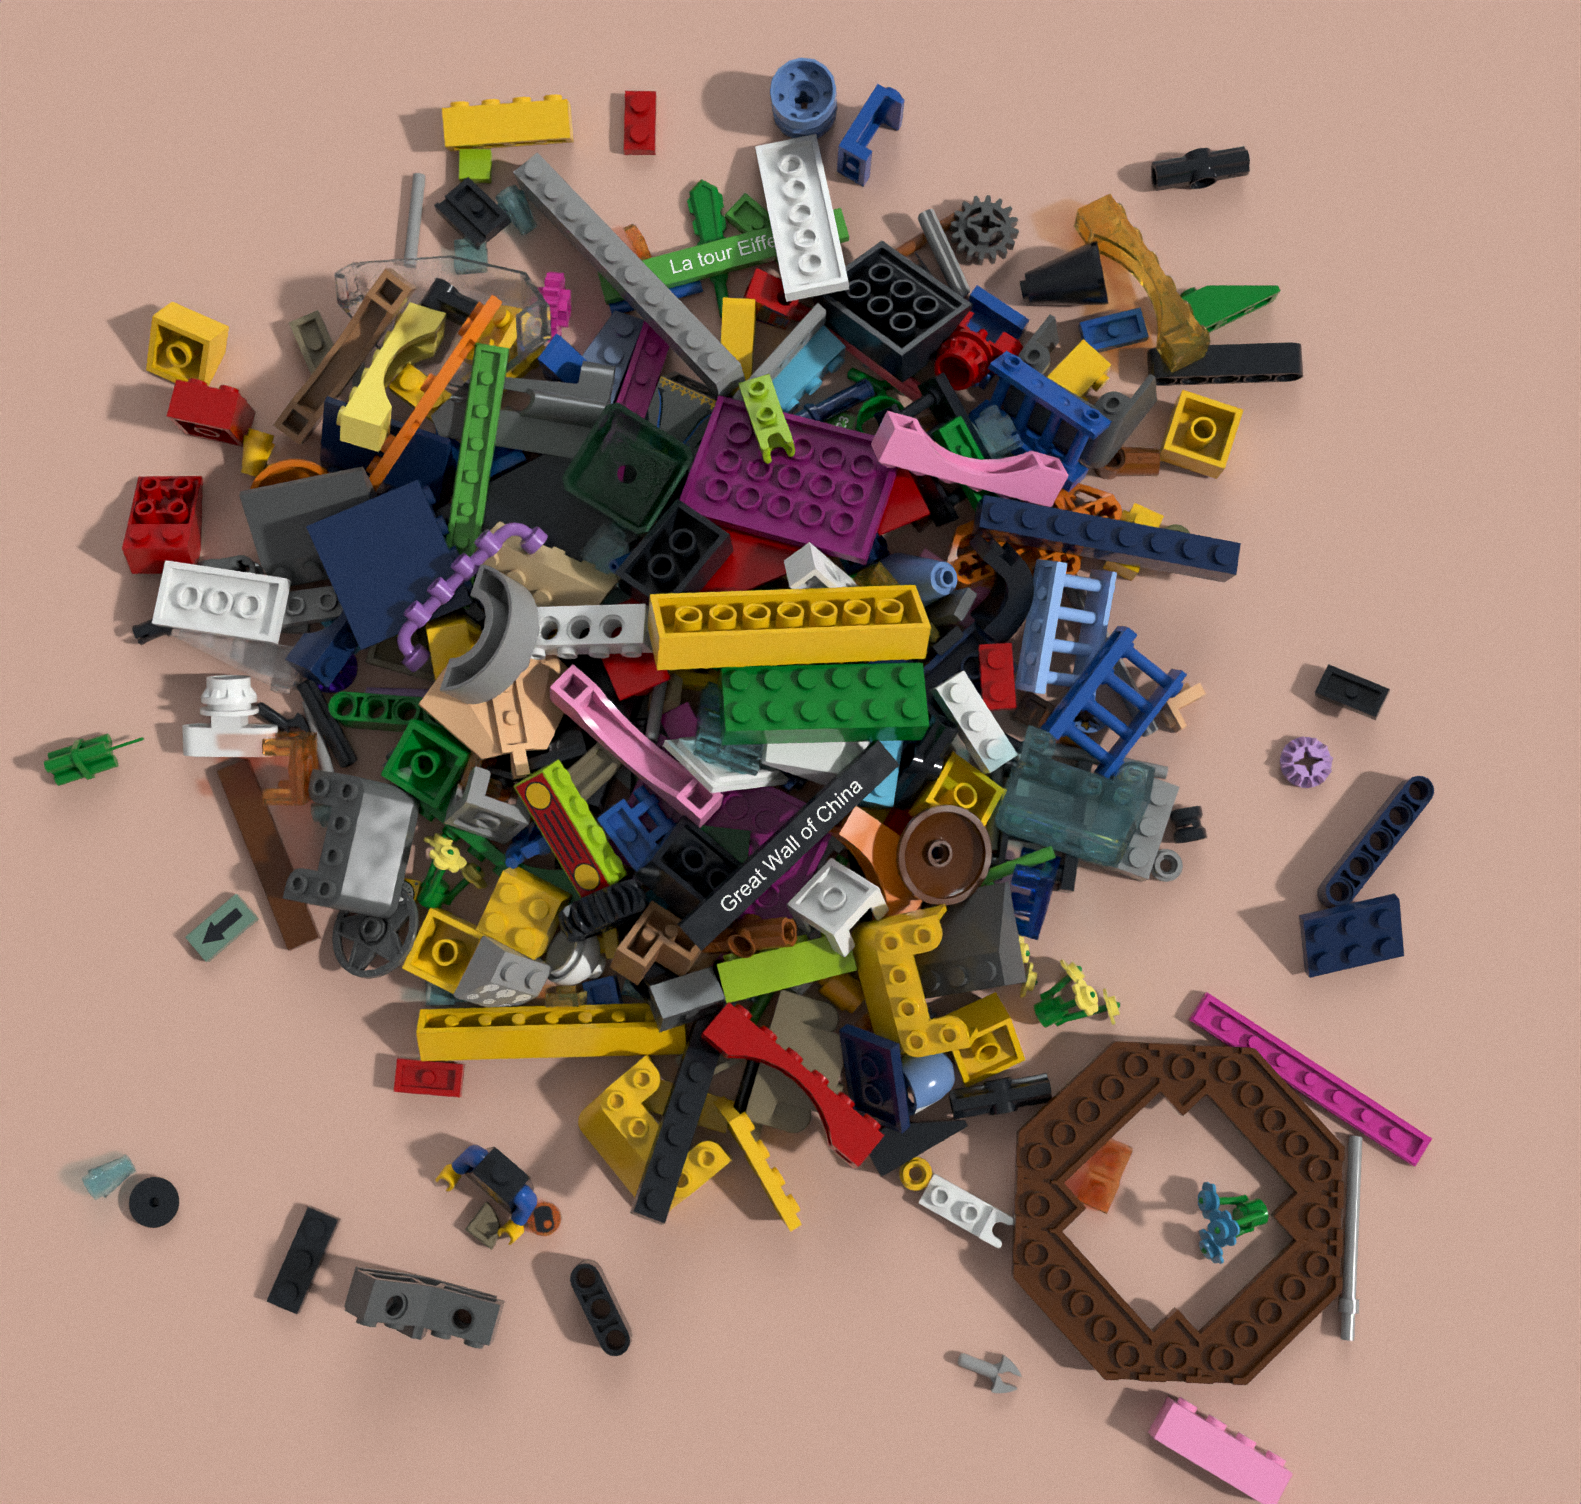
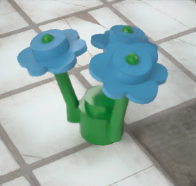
M1204 1182L1202 1191L1198 1194V1206L1202 1211L1203 1217L1209 1219L1211 1223L1207 1226L1208 1231L1205 1229L1199 1230V1235L1202 1239L1199 1242L1200 1250L1213 1263H1224L1221 1247L1235 1245L1237 1237L1252 1232L1254 1227L1268 1222V1210L1264 1202L1259 1198L1249 1200L1245 1194L1237 1197H1219L1216 1193L1215 1184ZM1219 1205H1236L1237 1207L1232 1212L1234 1220H1232L1231 1214L1227 1210L1219 1211Z

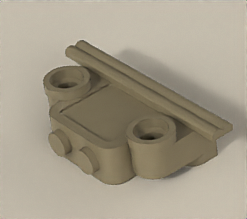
M803 984L782 989L770 1026V1030L778 1037L775 1042L784 1050L790 1047L803 1058L801 1064L810 1072L815 1069L825 1076L829 1081L827 1087L834 1093L842 1092L844 1085L838 1083L841 1070L845 1071L840 1036L833 1033L839 1022L836 1008L829 1002L800 995ZM760 1063L746 1109V1114L755 1127L750 1132L755 1142L759 1140L763 1125L789 1133L803 1131L810 1123L811 1111L817 1112L814 1105L794 1081L778 1070Z

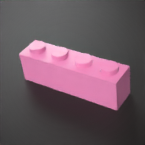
M1167 1396L1148 1431L1155 1440L1262 1504L1278 1503L1293 1475L1284 1466L1286 1463L1285 1459L1270 1450L1266 1454L1261 1453L1254 1448L1257 1443L1238 1432L1236 1437L1226 1432L1227 1425L1216 1417L1209 1414L1207 1419L1196 1414L1195 1412L1198 1407L1184 1398L1179 1397L1176 1402Z

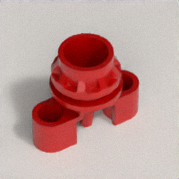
M969 311L948 339L942 343L936 354L935 374L938 375L944 372L953 389L957 391L965 390L979 383L991 371L988 369L990 363L1004 352L1008 351L1013 355L1019 356L1023 349L1021 342L1006 332H1003L996 343H993L990 340L989 342L986 341L988 333L985 329H980L978 332L970 330L967 326L974 315L971 311Z

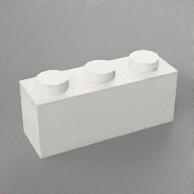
M965 671L956 673L930 690L946 717L957 724L960 729L958 736L983 774L991 773L1018 755Z

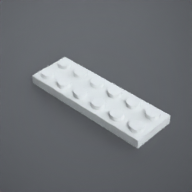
M813 134L755 146L786 302L848 290L849 281L817 135Z

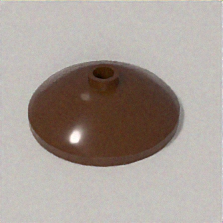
M947 804L929 807L915 815L901 833L896 851L897 869L905 887L918 899L933 905H953L973 895L984 882L992 858L990 838L983 823L970 811ZM934 847H937L938 855L933 858L931 852Z

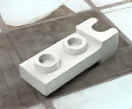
M935 1173L919 1201V1204L998 1249L1001 1248L1002 1242L992 1232L994 1224L1002 1222L1006 1225H1013V1217Z

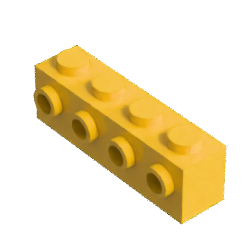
M558 94L543 96L544 101H531V97L512 98V103L500 104L499 99L482 100L481 105L469 106V102L466 101L451 102L450 107L442 108L445 147L449 151H460V149H492L574 143L571 104L568 99H562V95Z

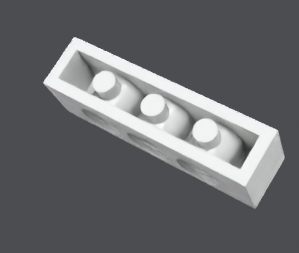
M810 542L784 560L788 583L791 589L861 587Z
M646 604L537 607L540 631L530 659L542 660L545 659L546 655H557L563 659H575L577 654H589V656L594 658H608L609 654L615 653L635 658L642 656V653H653L647 627L649 607ZM622 627L620 635L611 638L612 632L616 628ZM586 628H590L589 634L585 638L579 639L581 632ZM554 629H558L556 636L548 640L549 633Z

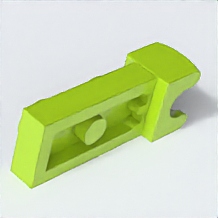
M770 374L738 383L764 463H771L770 453L776 447L785 449L789 457L794 456L795 446L786 423Z

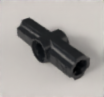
M1245 146L1213 152L1209 148H1198L1189 151L1183 157L1152 162L1151 179L1153 187L1156 191L1189 186L1191 189H1202L1215 184L1218 180L1246 176L1250 172L1249 153Z
M941 714L933 715L929 721V728L922 740H917L915 744H908L903 750L893 804L896 808L903 811L910 809L927 781L933 782L940 775L944 761L943 756L960 731L957 724L948 717Z
M1047 1073L1016 1079L1006 1077L982 1082L983 1085L949 1091V1101L954 1120L987 1113L989 1115L1017 1111L1019 1107L1043 1104L1052 1099Z

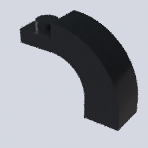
M977 534L969 544L994 569L995 579L988 596L970 615L998 644L1006 643L1018 631L1030 611L1034 595L1032 574L1026 562L1008 542L1001 546L993 538L987 542L980 534Z

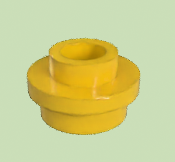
M915 1157L900 1166L899 1178L906 1188L914 1191L922 1190L928 1186L932 1179V1169L925 1159ZM913 1167L921 1169L922 1174L919 1179L914 1180L910 1178L909 1171Z

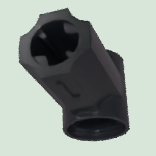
M436 278L418 305L446 313V319L462 326L478 304V301L459 293L449 282Z

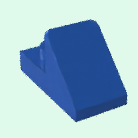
M557 333L538 358L544 378L547 381L574 384L579 382L583 361H587Z

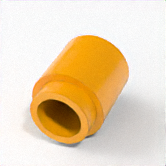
M848 973L817 981L821 985L818 992L840 1010L844 1011L846 1009L850 1014L857 1009L865 998L861 983Z

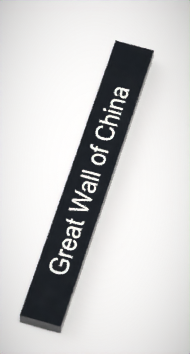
M875 739L677 925L702 951L899 766L898 762L879 740Z

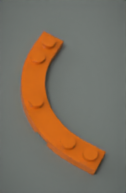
M491 295L485 305L480 301L457 333L462 339L437 376L430 373L424 381L420 390L425 394L397 436L389 434L380 449L384 453L383 457L381 458L376 455L367 467L366 472L371 474L369 479L375 491H377L503 303L494 295Z

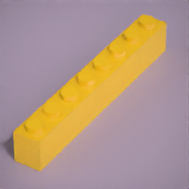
M647 1003L420 1009L416 1036L421 1061L683 1054L687 1043V1024L659 1033L657 1023Z

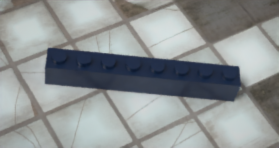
M984 495L977 503L972 536L980 534L983 538L987 539L993 538L994 540L1223 583L1237 574L1241 543L988 495Z

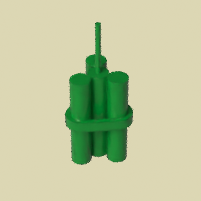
M108 733L86 741L79 739L74 741L71 746L49 752L48 760L44 761V767L48 773L54 775V780L58 786L82 778L89 780L95 778L97 773L119 766L116 756L113 755V750L142 741L144 738L141 737L111 747L112 740Z

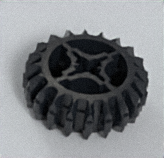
M629 879L617 884L615 883L582 897L562 909L558 914L559 926L569 942H579L593 938L640 916L648 907L647 896L636 880Z

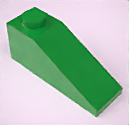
M1207 285L1198 290L1192 287L1178 296L1179 300L1173 311L1190 342L1272 303L1281 290L1278 285Z

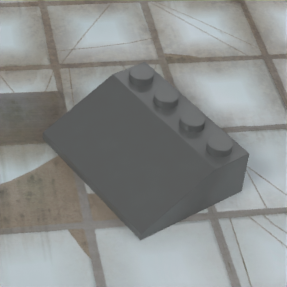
M363 466L240 491L239 495L262 568L268 576L287 578L291 581L290 586L329 579L306 526L378 497Z
M1009 882L978 887L973 895L962 902L946 905L947 911L940 919L943 932L940 944L932 951L914 955L925 999L1027 982ZM922 901L921 909L934 907L938 905H933Z

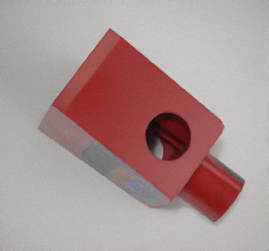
M758 268L755 269L743 299H755L756 321L782 330H786L791 320L800 323L814 308L798 302L799 299L786 302L782 279Z

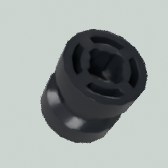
M1201 806L1171 811L1170 821L1174 823L1176 830L1173 834L1175 844L1207 838L1206 828L1201 825L1200 820L1203 816Z

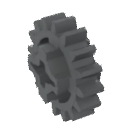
M987 195L985 201L980 202L978 196H974L972 205L964 201L961 207L962 211L956 210L954 212L956 221L951 222L950 231L955 233L951 236V243H959L956 250L958 254L964 251L967 252L966 261L969 262L973 257H977L978 265H982L984 258H988L992 265L995 264L996 255L1005 259L1007 249L1013 250L1015 246L1013 239H1016L1019 230L1014 228L1017 225L1018 218L1009 217L1012 207L1009 206L1003 209L1001 207L1002 199L999 198L996 203H991V197ZM981 227L987 228V233H983ZM993 243H998L997 245H995V246H993V247H989V246L992 245Z

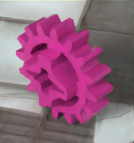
M547 272L544 281L545 287H538L537 298H535V324L541 326L543 342H550L556 333L562 336V328H568L572 308L571 290L566 289V286H564V273Z

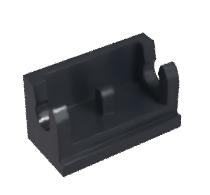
M578 725L574 727V730L554 735L546 750L526 751L530 774L558 759L565 769L574 765L589 751L583 729Z

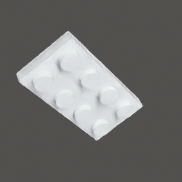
M165 560L152 624L278 645L291 581L287 578Z

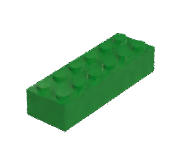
M923 663L721 667L717 681L721 745L874 741L875 739L879 741L922 740L929 728Z

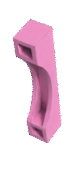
M891 411L886 412L871 443L878 462L886 467L908 469L919 476L926 474L938 477L945 483L952 484L957 482L967 485L975 491H982L983 489L994 492L1005 499L1013 497L1035 505L1052 507L1069 476L1059 458L1035 451L1002 459L980 460L960 456L934 442L923 430L916 418Z
M572 664L550 686V700L621 761L623 765L679 814L685 815L701 828L719 809L723 794L720 792L710 793L680 762L673 759L643 735L613 705L598 685L575 665Z

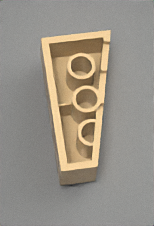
M499 521L490 532L494 534L505 524ZM519 536L509 537L503 543L500 550L482 564L498 570L526 587L532 594L537 607L602 605L618 583L615 574L610 572L607 575L596 570V565L585 560L579 562L565 555V551L555 546L551 549L542 545L535 553L529 555L519 545L522 540Z

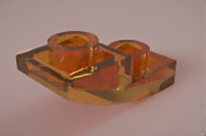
M1111 1138L1092 1156L1077 1194V1198L1083 1204L1105 1214L1108 1213L1120 1186L1121 1176L1133 1152L1132 1147Z

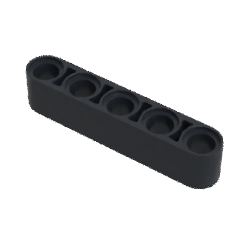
M1299 343L1162 346L1147 351L1148 376L1151 374L1156 377V386L1290 382L1303 378L1302 347Z

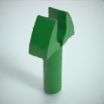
M854 367L847 373V378L855 383L866 378L872 385L876 396H887L886 391L894 390L904 396L903 393L886 380L880 381Z

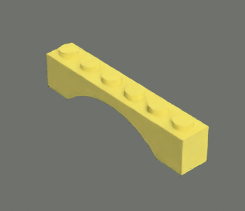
M409 302L403 314L399 313L397 315L394 329L387 331L381 350L376 349L370 368L366 367L363 370L359 386L352 388L347 406H341L338 412L336 423L338 426H341L340 441L379 452L390 433L392 406L386 396V388L408 363L412 365L421 360L434 357L444 339L446 313Z

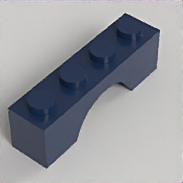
M344 611L326 628L313 633H304L285 658L302 677L327 688L359 646Z

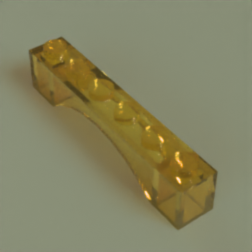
M1108 194L1079 208L1074 227L1085 244L1097 240L1099 254L1123 266L1145 289L1156 315V350L1170 371L1173 373L1205 357L1211 342L1208 330L1205 326L1198 323L1188 301L1183 300L1176 291L1173 279L1169 275L1166 276L1160 267L1156 254L1153 251H1149L1144 244L1139 229L1133 227L1129 222L1122 204L1117 203L1112 195Z

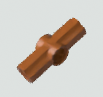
M745 914L739 922H732L702 952L709 954L732 952L741 958H749L756 950L793 947L797 941V926L793 918L762 919L755 914Z

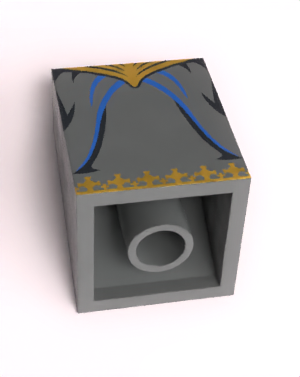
M676 371L661 376L634 445H640L662 455L671 453L693 463L718 397L707 385Z

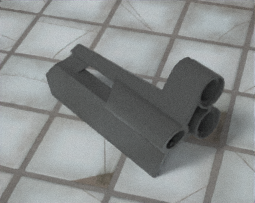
M583 361L578 384L505 377L504 389L528 393L531 398L529 405L522 411L501 407L495 446L584 460L597 427H607L616 367ZM470 378L431 415L438 435L461 440Z

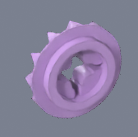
M1302 736L1290 741L1284 747L1280 756V767L1285 778L1293 785L1301 788H1312L1323 783L1332 772L1333 757L1330 756L1328 746L1318 741L1317 738ZM1305 752L1309 758L1319 760L1310 766V771L1307 770L1305 765L1294 764V762L1304 758Z

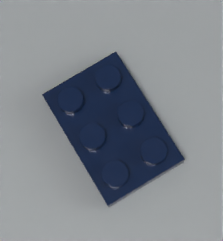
M1395 893L1299 915L1304 968L1309 978L1404 956L1400 899Z
M846 1024L839 1030L848 1095L855 1103L853 1109L862 1117L866 1113L880 1125L902 1134L910 1127L899 1043Z

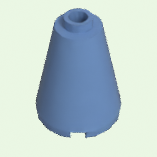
M894 553L877 563L872 574L871 586L916 585L925 608L954 591L957 585V574L953 566L947 562L905 553Z

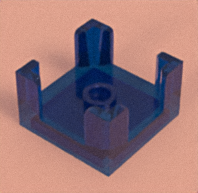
M1023 847L1020 857L1037 850ZM1055 855L1056 858L1034 866L1043 869V871L1016 864L1011 884L1031 890L1030 895L1018 892L1011 893L1014 914L1030 918L1028 921L1015 917L1018 935L1038 940L1047 914L1061 857Z

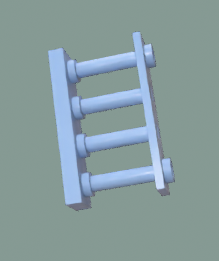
M1036 559L1033 576L1034 595L1030 611L1026 617L1015 689L1045 694L1047 684L1072 687L1105 643L1117 572L1091 569L1090 577L1087 578L1066 574L1068 563ZM1063 587L1087 591L1084 610L1060 606ZM1058 619L1082 623L1078 642L1055 639ZM1052 652L1076 655L1073 674L1049 671Z

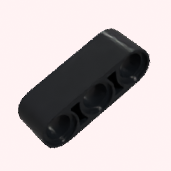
M594 1260L581 1261L571 1273V1286L603 1351L610 1356L622 1355L627 1351L632 1341L631 1327L601 1266ZM583 1268L592 1270L596 1277L595 1283L592 1285L582 1284L578 1278L579 1270ZM598 1299L606 1300L610 1305V1313L605 1316L596 1314L593 1309V1302ZM612 1330L621 1331L625 1336V1343L621 1346H613L608 1341V1333Z

